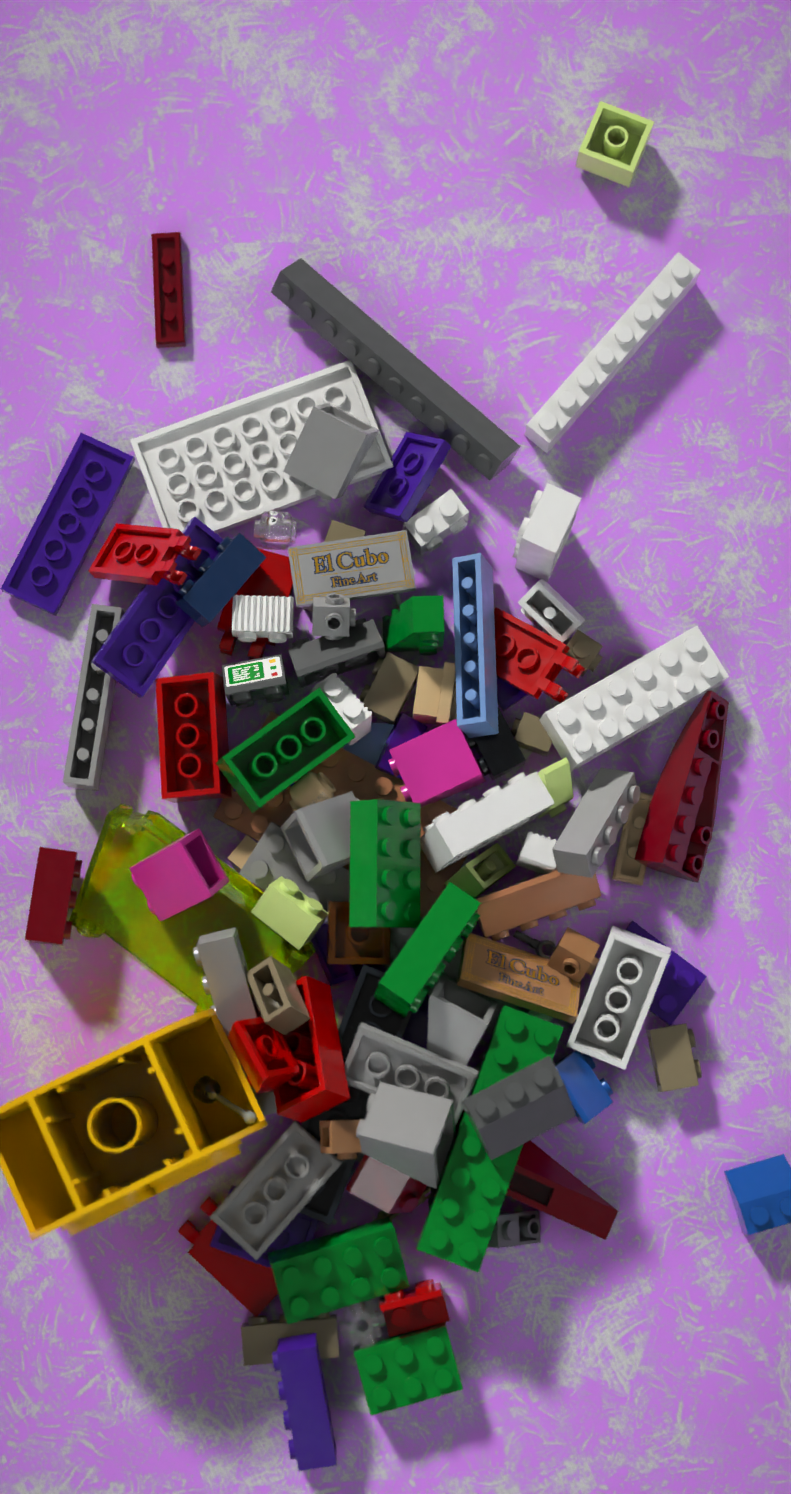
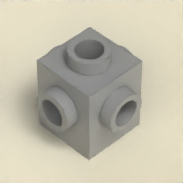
M341 594L314 597L312 636H325L329 640H339L343 636L349 637V626L355 627L356 608H350V598H344Z

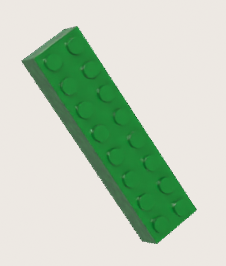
M504 1005L500 1010L470 1096L549 1055L553 1060L564 1027ZM464 1111L416 1250L474 1272H479L523 1144L490 1161Z

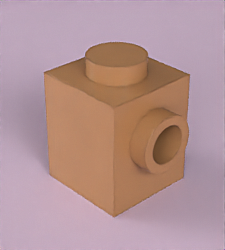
M567 927L547 965L580 983L585 973L591 975L600 959L595 957L600 945Z
M361 1119L320 1121V1153H338V1159H357V1152H361L360 1139L356 1138V1131Z

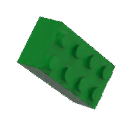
M319 687L224 755L216 765L253 813L356 736Z
M381 799L350 801L349 927L417 928L420 925L421 803Z
M449 882L380 980L374 998L403 1018L407 1016L409 1011L415 1014L429 992L425 989L427 985L433 988L443 974L442 972L446 967L443 962L446 961L450 964L459 951V947L464 941L461 939V936L467 939L475 928L481 916L477 913L481 902Z
M388 1217L267 1253L287 1325L410 1287L395 1228Z

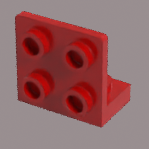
M433 1279L415 1283V1289L405 1292L402 1289L388 1293L380 1298L379 1306L384 1314L389 1337L450 1321L441 1282L434 1284Z

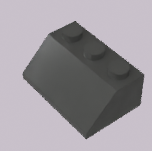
M365 618L356 620L355 627L349 626V637L343 636L339 640H329L325 636H321L312 641L309 638H304L292 644L293 647L288 649L301 688L320 682L332 673L340 675L377 662L379 658L385 659V646L373 619L366 621Z
M550 1055L461 1102L490 1161L576 1116L566 1086Z

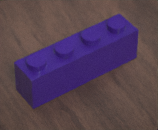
M316 1332L278 1338L277 1351L272 1352L275 1372L280 1371L282 1381H278V1392L280 1401L286 1400L287 1410L283 1411L285 1430H291L293 1439L288 1440L291 1460H297L298 1471L336 1466L337 1448Z

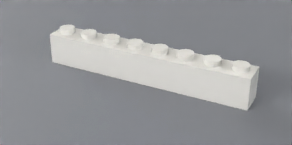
M678 252L526 424L525 436L545 453H548L697 282L701 270Z

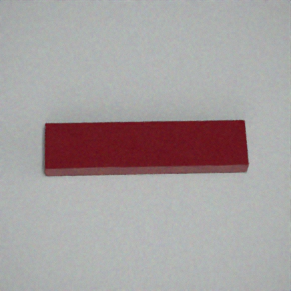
M181 232L153 233L151 236L156 347H186Z

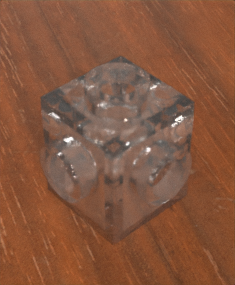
M363 1301L348 1306V1309L343 1310L344 1319L339 1320L343 1339L349 1338L351 1346L359 1344L360 1348L377 1344V1338L382 1337V1328L386 1327L383 1311L381 1312L380 1308L376 1309L374 1301L368 1303ZM359 1320L367 1321V1330H358L356 1323Z

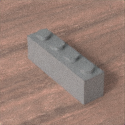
M608 768L599 769L552 849L558 872L592 878L597 868L603 864L605 854L609 847L615 843L618 831L622 824L627 822L633 805L639 801L640 787L636 783L634 772Z

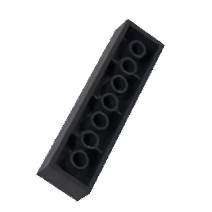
M364 964L338 1029L344 1063L361 1022L402 1039L412 1014L409 1011L407 1016L403 1018L374 998L377 986L385 972ZM348 1085L350 1099L302 1122L301 1126L320 1142V1121L365 1119L368 1113L367 1103L371 1094ZM339 1159L342 1164L299 1213L331 1225L356 1159Z

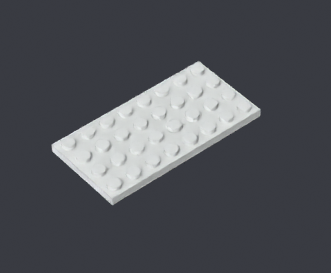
M350 360L131 439L132 447L162 528L179 529L182 532L191 518L196 517L217 534L269 515L268 511L277 512L318 497L315 493L317 489L307 484L305 487L295 484L289 479L290 475L283 472L314 406L329 403L378 429L354 364ZM380 431L349 485L393 468Z

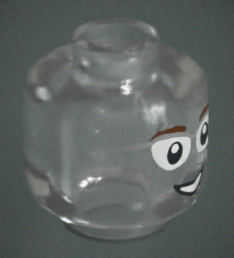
M265 511L261 515L260 521L255 520L254 538H259L260 546L263 549L285 551L288 550L291 544L296 543L297 520H292V515L289 512Z

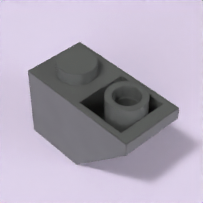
M539 1211L499 1212L488 1247L501 1248L541 1243Z

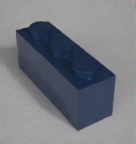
M241 533L233 538L226 536L216 547L219 551L217 556L213 560L208 557L197 569L200 573L194 582L189 579L178 591L182 596L176 601V604L201 627L211 623L266 559V556Z

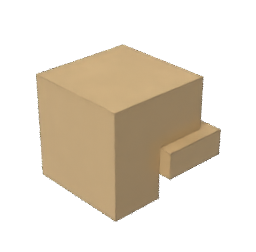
M444 662V669L419 666L413 719L420 723L436 725V727L457 719L455 663Z

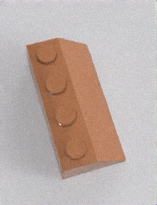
M556 870L476 899L481 902L477 913L481 915L478 923L483 937H491L493 941H498L510 936L508 930L520 927L521 931H526L539 926L537 922L539 919L549 916L550 921H554L567 916V909L577 906L579 911L595 906V899L601 897L596 872L592 878L560 873Z

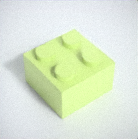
M600 101L579 149L576 167L630 187L650 139L654 121Z

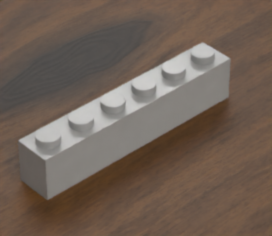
M92 604L63 778V783L68 787L99 791L116 680L91 661L125 614L121 607Z
M236 927L200 936L197 947L194 948L195 960L198 966L203 965L205 976L202 977L205 993L206 995L211 994L214 1003L211 1008H214L228 1038L234 1022L243 1019L259 1018L262 1015L246 976V972L249 970ZM239 1061V1064H240V1066H241V1068H242V1070H243V1072H244V1074H245V1076H246V1079H247V1074H246L244 1068L242 1067V1065H241V1063H240V1061ZM251 1087L263 1115L277 1113L274 1091L257 1094L255 1089Z

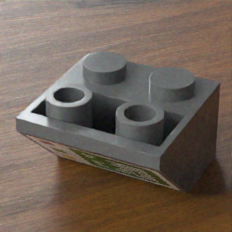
M281 654L222 665L225 694L231 706L236 705L237 708H247L253 706L254 701L266 699L267 703L278 702L284 699V695H289Z

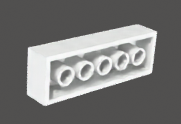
M695 626L546 711L539 721L552 740V744L560 757L568 759L571 772L703 696L707 690H713L720 686L729 675L698 626Z

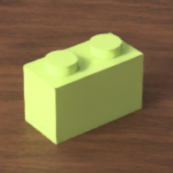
M282 876L269 884L251 913L298 950L312 940L328 917V912L323 909L320 902L307 897L293 881Z

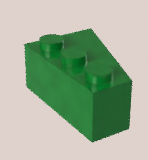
M443 595L412 596L400 604V611L393 609L391 616H383L382 628L385 652L419 651V655L430 656L436 655L437 651H442L444 642Z

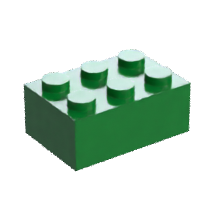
M446 1322L354 1347V1355L370 1416L463 1390Z

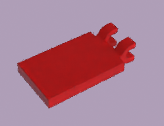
M116 523L88 572L98 579L158 585L160 580L164 578L173 584L182 585L188 575L183 571L175 570L177 566L176 558L178 555H181L186 559L196 561L201 550L199 547L190 546L191 538L185 536L179 529Z
M257 548L266 556V559L235 595L291 596L293 581L289 557ZM233 597L223 607L217 626L219 631L225 632L219 645L220 653L230 656L233 654L238 638L232 636ZM256 637V641L252 642L248 652L249 660L263 658L266 644L275 646L276 643L269 642L268 638Z
M495 607L497 677L537 700L543 692L559 703L564 702L568 693L554 682L558 674L563 669L579 679L585 668L578 664V660L566 655L570 648L565 643Z
M209 1196L199 1208L210 1217L219 1205ZM212 1219L201 1231L187 1220L178 1232L194 1245L188 1253L254 1316H258L278 1294L272 1269L209 1246L217 1225Z

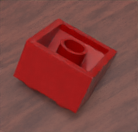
M263 1017L237 1020L233 1023L228 1040L247 1074L248 1083L255 1089L257 1094L274 1091L301 1072L282 1034L265 1024Z

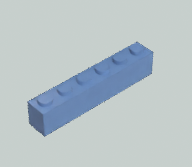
M481 553L452 558L457 726L469 738L499 734L493 567Z

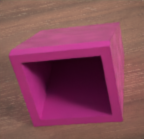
M457 719L389 750L392 758L388 760V763L395 777L401 775L405 786L400 787L406 802L421 803V807H424L486 782L472 749H470L464 737V732L457 726Z
M199 828L129 868L132 872L131 876L134 884L143 891L147 898L149 910L152 914L157 915L160 922L211 897L230 881Z

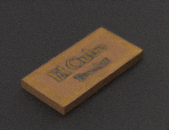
M473 933L467 939L464 938L457 986L572 1024L577 1019L581 981L578 983L547 965L549 959Z

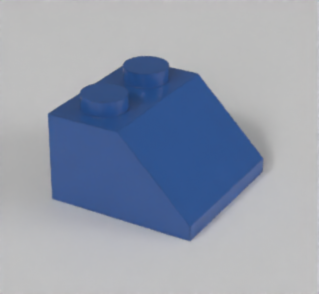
M574 1050L554 1064L566 1086L579 1122L586 1124L613 1103L610 1095L614 1092L604 1078L600 1080L597 1078L592 1070L596 1068V1065L589 1055Z
M784 1154L724 1171L743 1233L752 1235L791 1223V1168Z

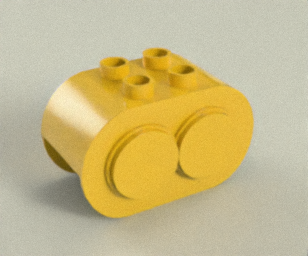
M214 1008L158 1029L0 1106V1167L30 1232L29 1237L31 1241L61 1227L62 1231L67 1229L71 1237L240 1154L241 1150L238 1145L242 1144L241 1139L268 1126L219 1018ZM205 1075L212 1077L221 1087L220 1095L246 1112H254L256 1114V1121L253 1124L245 1123L242 1116L219 1101L211 1104L201 1102L193 1095V1088L196 1082Z

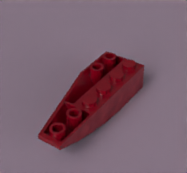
M712 690L706 691L671 751L653 794L634 860L652 870L697 883L704 867V860L709 842L712 839L729 706L727 700Z
M464 1108L455 1127L456 1134L465 1111ZM531 1140L523 1143L506 1195L606 1240L618 1210Z

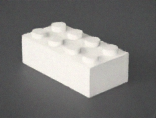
M547 483L543 492L537 490L530 506L529 518H524L518 531L517 544L513 557L517 559L516 569L536 578H543L548 582L572 531L581 497Z
M536 771L528 776L522 772L508 780V783L501 788L497 785L486 791L483 797L478 800L470 799L461 804L455 812L451 814L449 812L443 813L432 820L433 823L423 829L425 834L420 838V847L436 873L535 820L555 802Z
M613 926L569 1037L567 1047L625 1070L668 962L671 948Z

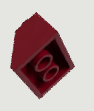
M39 847L25 934L27 942L63 946L64 939L70 940L73 921H67L69 908L75 909L78 891L72 890L74 878L80 879L82 860H77V852Z

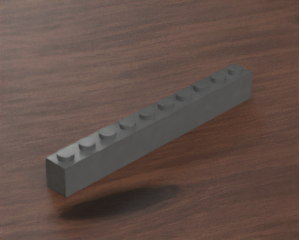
M302 258L280 271L271 293L439 438L450 444L453 450L489 481L510 464L521 447Z

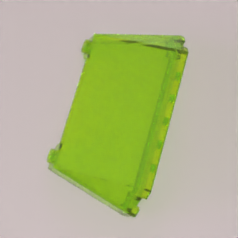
M120 804L107 814L79 891L75 909H73L69 921H73V926L84 937L98 938L106 934L195 1002L197 1006L194 1014L211 1009V1006L214 1005L211 994L206 995L203 987L202 977L205 976L203 965L198 966L194 956V948L197 947L199 937L202 935L236 927L248 970H251L272 956L290 968L293 974L314 955L316 949L312 942L298 950L251 913L264 892L217 856V860L230 881L211 897L160 922L157 915L152 914L149 910L147 898L143 891L134 884L131 876L132 872L129 868L187 834L158 812L148 810L146 814L133 812V807L130 805Z

